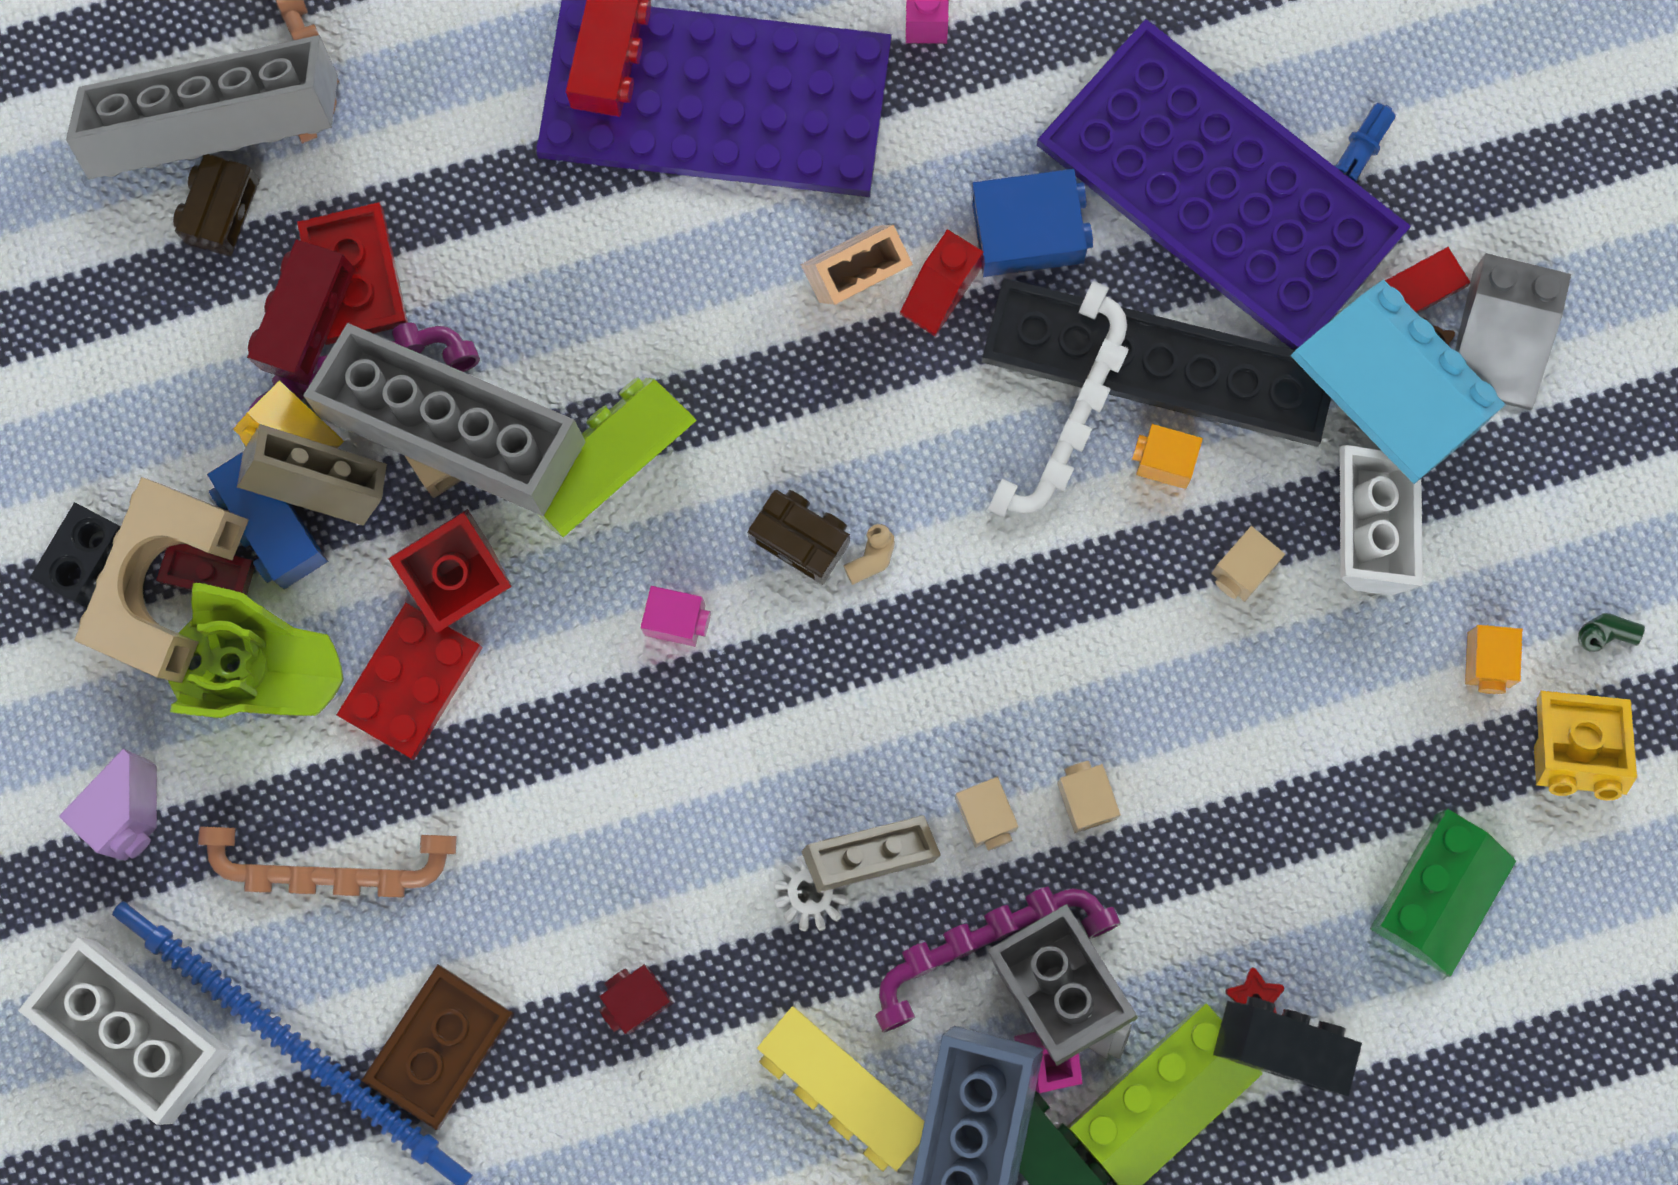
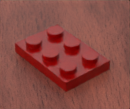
M380 202L297 222L301 241L341 253L355 268L325 345L336 343L347 323L373 334L392 330L400 324L408 323L385 214Z
M405 602L336 715L410 759L415 760L483 647L450 627L435 633L423 612Z

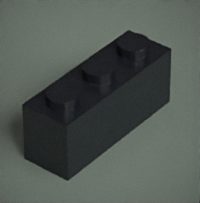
M1248 996L1246 1004L1227 1001L1213 1053L1214 1056L1321 1091L1349 1097L1362 1042L1344 1037L1346 1028L1319 1021L1317 1027L1309 1025L1311 1016L1289 1009H1284L1282 1015L1274 1013V1003Z

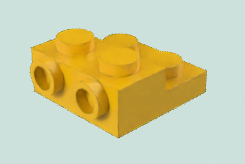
M1541 690L1536 699L1539 737L1534 745L1536 786L1549 787V792L1557 796L1571 795L1577 790L1594 791V796L1597 799L1605 801L1616 800L1622 795H1627L1637 779L1631 700Z

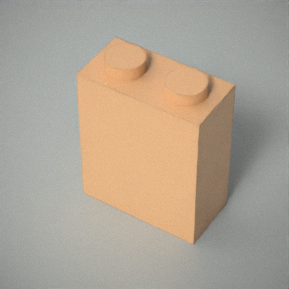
M894 225L874 226L800 265L819 303L836 305L913 264Z

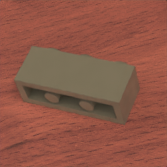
M260 424L243 451L237 488L364 525L382 500L387 464Z

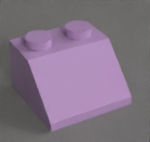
M122 749L59 817L96 853L124 861L129 857L135 858L149 845L151 841L149 836L157 828V766L149 759Z

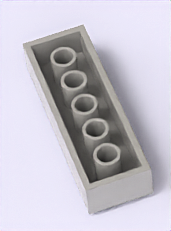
M320 35L85 85L78 87L66 141L87 178L93 179L102 176L112 177L122 172L145 167L154 168L164 163L182 159L192 160L202 155L225 150L235 151L241 147L253 144L277 142L283 138L300 134H315L324 129L332 128L338 75Z
M349 323L345 326L303 395L320 419L541 516H544L586 442L574 419Z

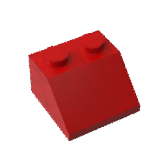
M468 509L388 558L435 633L440 632L512 587L492 546Z

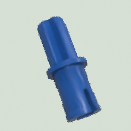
M1381 103L1373 105L1358 131L1350 134L1348 138L1350 144L1335 165L1336 168L1346 173L1345 175L1355 183L1371 156L1379 153V143L1396 117L1390 106Z

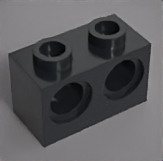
M74 502L29 578L87 609L96 588L97 578L104 569L113 547V539L121 526ZM98 531H103L104 537L102 542L97 547L90 548L89 541L92 535ZM80 568L81 577L79 581L72 586H68L67 578L73 570Z

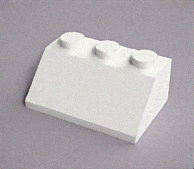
M1343 445L1340 447V578L1354 591L1395 595L1423 586L1421 479L1413 484L1381 450Z

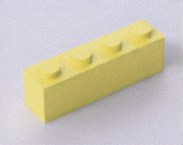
M794 1006L788 1010L757 1047L764 1054L759 1060L762 1066L777 1079H780L784 1073L798 1084L793 1093L813 1110L819 1104L833 1115L828 1124L848 1141L853 1135L857 1136L868 1146L863 1154L883 1172L888 1166H891L897 1172L920 1144L925 1121Z

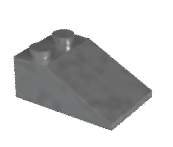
M1485 253L1473 270L1455 351L1463 356L1466 364L1482 381L1489 383L1495 389L1497 396L1505 404L1532 410L1563 315L1571 274Z
M1067 904L988 949L998 974L1057 1066L1138 1019L1134 1009Z

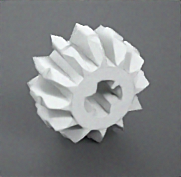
M802 855L798 856L797 864L801 870L796 874L787 865L781 868L784 875L791 880L790 883L774 882L773 887L775 890L788 893V896L774 900V905L776 908H783L792 904V907L785 913L783 920L789 924L798 914H801L799 922L800 931H807L810 917H815L816 926L819 931L825 930V922L821 915L827 913L836 922L841 919L839 912L831 907L832 903L842 906L848 905V897L834 894V891L844 889L848 885L819 892L820 896H823L821 901L816 903L813 900H809L804 904L799 899V897L804 896L800 888L805 883L812 887L814 882L807 869L804 857Z

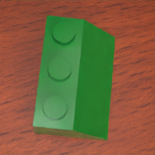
M1446 809L1434 816L1370 929L1446 976L1451 977L1516 860L1488 832L1453 811Z

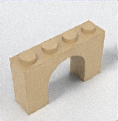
M141 477L137 489L131 495L130 506L123 523L113 539V547L104 569L97 578L96 588L87 610L80 619L79 629L74 641L157 678L182 683L199 642L167 629L152 619L143 599V583L146 572L152 561L167 547L183 543L210 554L233 560L249 520L163 484Z

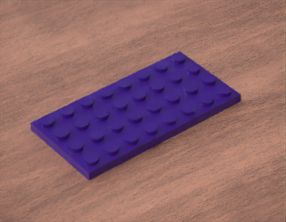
M561 0L536 149L538 158L853 196H871L892 34L651 7L649 22L647 25L641 24L638 37L643 41L641 59L639 64L633 63L630 77L634 79L632 98L630 103L623 104L621 117L572 109L570 106L566 87L586 0Z
M1147 19L1140 24L1037 139V146L1066 170L1074 169L1076 178L1292 350L1299 348L1336 316L1411 227Z

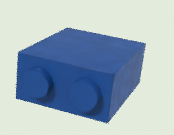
M1074 169L972 182L971 201L978 247L984 251L982 262L983 277L1084 264L1087 249L1093 248V235L1091 224L1083 223L1081 209L1086 208L1087 205L1084 183L1076 182Z

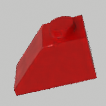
M947 229L924 262L900 310V315L936 337L982 269L984 251Z

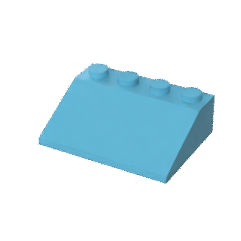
M1384 279L1359 296L1291 354V357L1413 484L1418 482L1469 440L1506 405L1497 396L1495 389L1489 383L1482 381L1466 364L1463 356L1451 349L1435 333L1431 323L1421 318L1405 302L1403 295L1397 289L1391 287Z

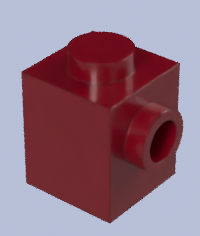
M643 964L631 974L625 968L604 983L608 990L599 996L605 1004L599 1011L614 1032L621 1028L624 1034L630 1035L674 1002L650 967Z

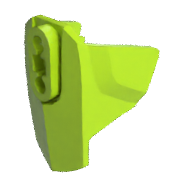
M203 583L193 584L191 593L192 620L182 628L179 634L199 642L193 657L200 655L201 664L194 670L188 667L182 683L168 680L177 698V701L171 704L170 712L223 718L238 712L317 716L331 702L341 687L344 678L339 655L327 634L295 628L269 612L263 606L255 603L244 593ZM240 661L237 670L232 672L227 669L228 664L234 665L235 662Z

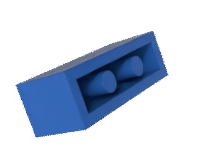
M243 452L207 474L214 485V488L209 490V493L219 508L229 510L231 513L249 520L240 543L245 548L251 545L259 558L254 560L253 564L265 582L269 583L273 580L285 590L329 561L293 504L237 488Z

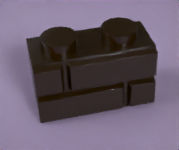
M203 155L200 165H194L190 170L188 176V188L190 189L185 204L180 203L177 206L173 217L175 232L184 243L204 250L208 249L228 257L232 256L260 181L253 169L248 165L231 160L227 161L214 155Z
M775 489L763 506L762 511L759 512L747 532L749 540L823 585L850 544V534L845 532L847 525L830 513L826 512L821 517L808 509L810 502L800 494L788 490L785 495Z

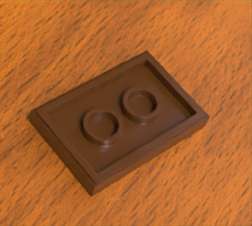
M437 964L361 1081L433 1129L439 1130L515 1013L442 965Z

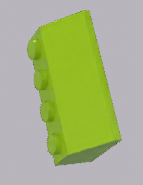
M639 377L635 378L619 392L622 399L610 410L606 405L601 407L586 421L589 428L582 433L586 441L544 516L537 514L550 530L561 537H565L697 421L654 378L646 377L643 381Z
M1207 1003L1196 1007L1067 1126L1116 1185H1143L1263 1074L1260 1070L1213 1055L1222 1020Z

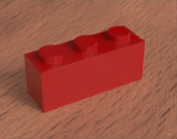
M586 0L566 87V94L572 109L621 117L623 104L630 103L632 98L634 79L630 77L632 64H639L641 59L643 41L638 37L641 24L647 25L649 22L651 0Z

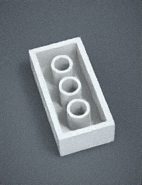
M77 937L18 1010L156 1125L173 1124L231 1051L93 939Z

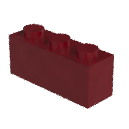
M296 239L292 250L288 251L283 257L280 269L281 276L275 290H272L266 298L264 305L265 315L260 327L252 333L249 339L247 358L262 371L308 386L355 268L341 253Z

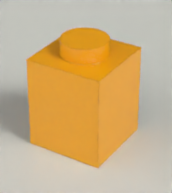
M1152 424L1147 437L1139 435L1132 456V460L1139 462L1136 475L1186 489L1192 478L1203 438Z
M1476 625L1467 632L1465 685L1479 686L1478 691L1481 693L1504 694L1506 693V688H1511L1521 681L1523 628Z

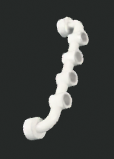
M1093 281L1079 310V313L1094 320L1098 312L1104 314L1109 320L1110 328L1036 490L1029 496H1019L1015 494L1018 485L1002 478L988 508L989 511L1002 517L1005 516L1007 510L1021 514L1036 512L1047 504L1055 488L1064 492L1074 470V467L1067 465L1073 449L1080 452L1083 451L1093 429L1085 425L1092 409L1101 412L1111 388L1103 385L1110 370L1119 372L1129 351L1128 348L1121 346L1127 330L1126 314L1118 303L1106 296L1109 287Z

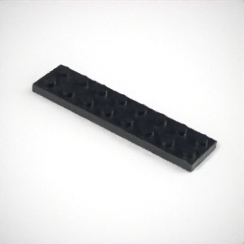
M1003 278L982 356V363L1082 388L1107 336L1110 323L1107 316L1098 312L1095 320L1079 313L1085 299L1083 297ZM1121 307L1126 314L1127 320L1126 335L1121 346L1128 348L1129 351L1119 372L1110 370L1103 385L1111 388L1109 395L1315 447L1319 446L1331 397L1291 357L1295 350Z

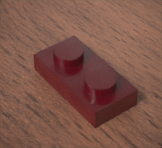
M183 543L166 548L156 581L163 585L191 592L194 583H203L247 595L255 566L250 559L234 556L233 560H229Z

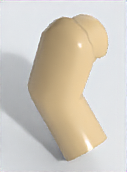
M876 524L870 527L866 534L868 540L864 556L843 565L852 585L884 571L889 566L895 540L887 526Z

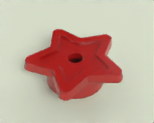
M1252 967L1248 971L1244 984L1227 988L1225 994L1234 1002L1246 1004L1248 996L1252 997L1254 994H1258L1262 1000L1274 1003L1284 991V986L1282 984L1265 983L1258 970Z

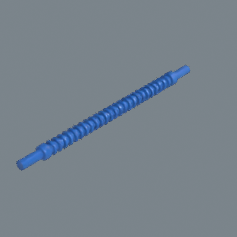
M125 901L116 906L112 915L145 941L144 946L154 955L161 953V960L163 962L171 960V968L173 970L181 968V976L184 978L191 976L192 985L200 983L202 985V993L210 991L212 993V1001L220 999L221 1008H231V1016L239 1014L241 1016V1024L249 1022L251 1023L250 1030L252 1032L261 1031L260 1038L262 1040L270 1038V1046L272 1048L280 1046V1054L283 1056L290 1054L291 1063L299 1061L301 1063V1071L309 1069L311 1071V1079L318 1077L321 1079V1087L331 1086V1095L339 1093L342 1095L340 1100L342 1103L350 1101L352 1103L351 1110L356 1111L360 1109L362 1111V1119L370 1117L372 1119V1127L380 1125L382 1127V1135H386L389 1132L392 1135L391 1142L401 1141V1149L403 1151L410 1149L412 1151L411 1157L421 1165L428 1163L454 1185H467L473 1175L439 1149L438 1140L430 1134L421 1135V1127L413 1129L410 1126L411 1119L403 1121L400 1118L401 1111L391 1112L390 1103L381 1104L380 1095L372 1097L370 1095V1087L362 1089L360 1087V1079L352 1081L350 1079V1071L344 1073L340 1071L341 1064L331 1065V1057L329 1055L321 1057L320 1048L311 1049V1041H301L300 1032L292 1034L290 1032V1024L282 1026L280 1024L281 1017L276 1016L272 1018L270 1016L271 1009L261 1010V1001L251 1002L250 993L241 994L240 985L232 987V979L230 977L222 979V971L219 969L212 971L211 962L203 964L201 962L202 955L196 954L193 956L191 954L192 947L187 946L183 948L182 939L173 940V932L163 925L155 926Z

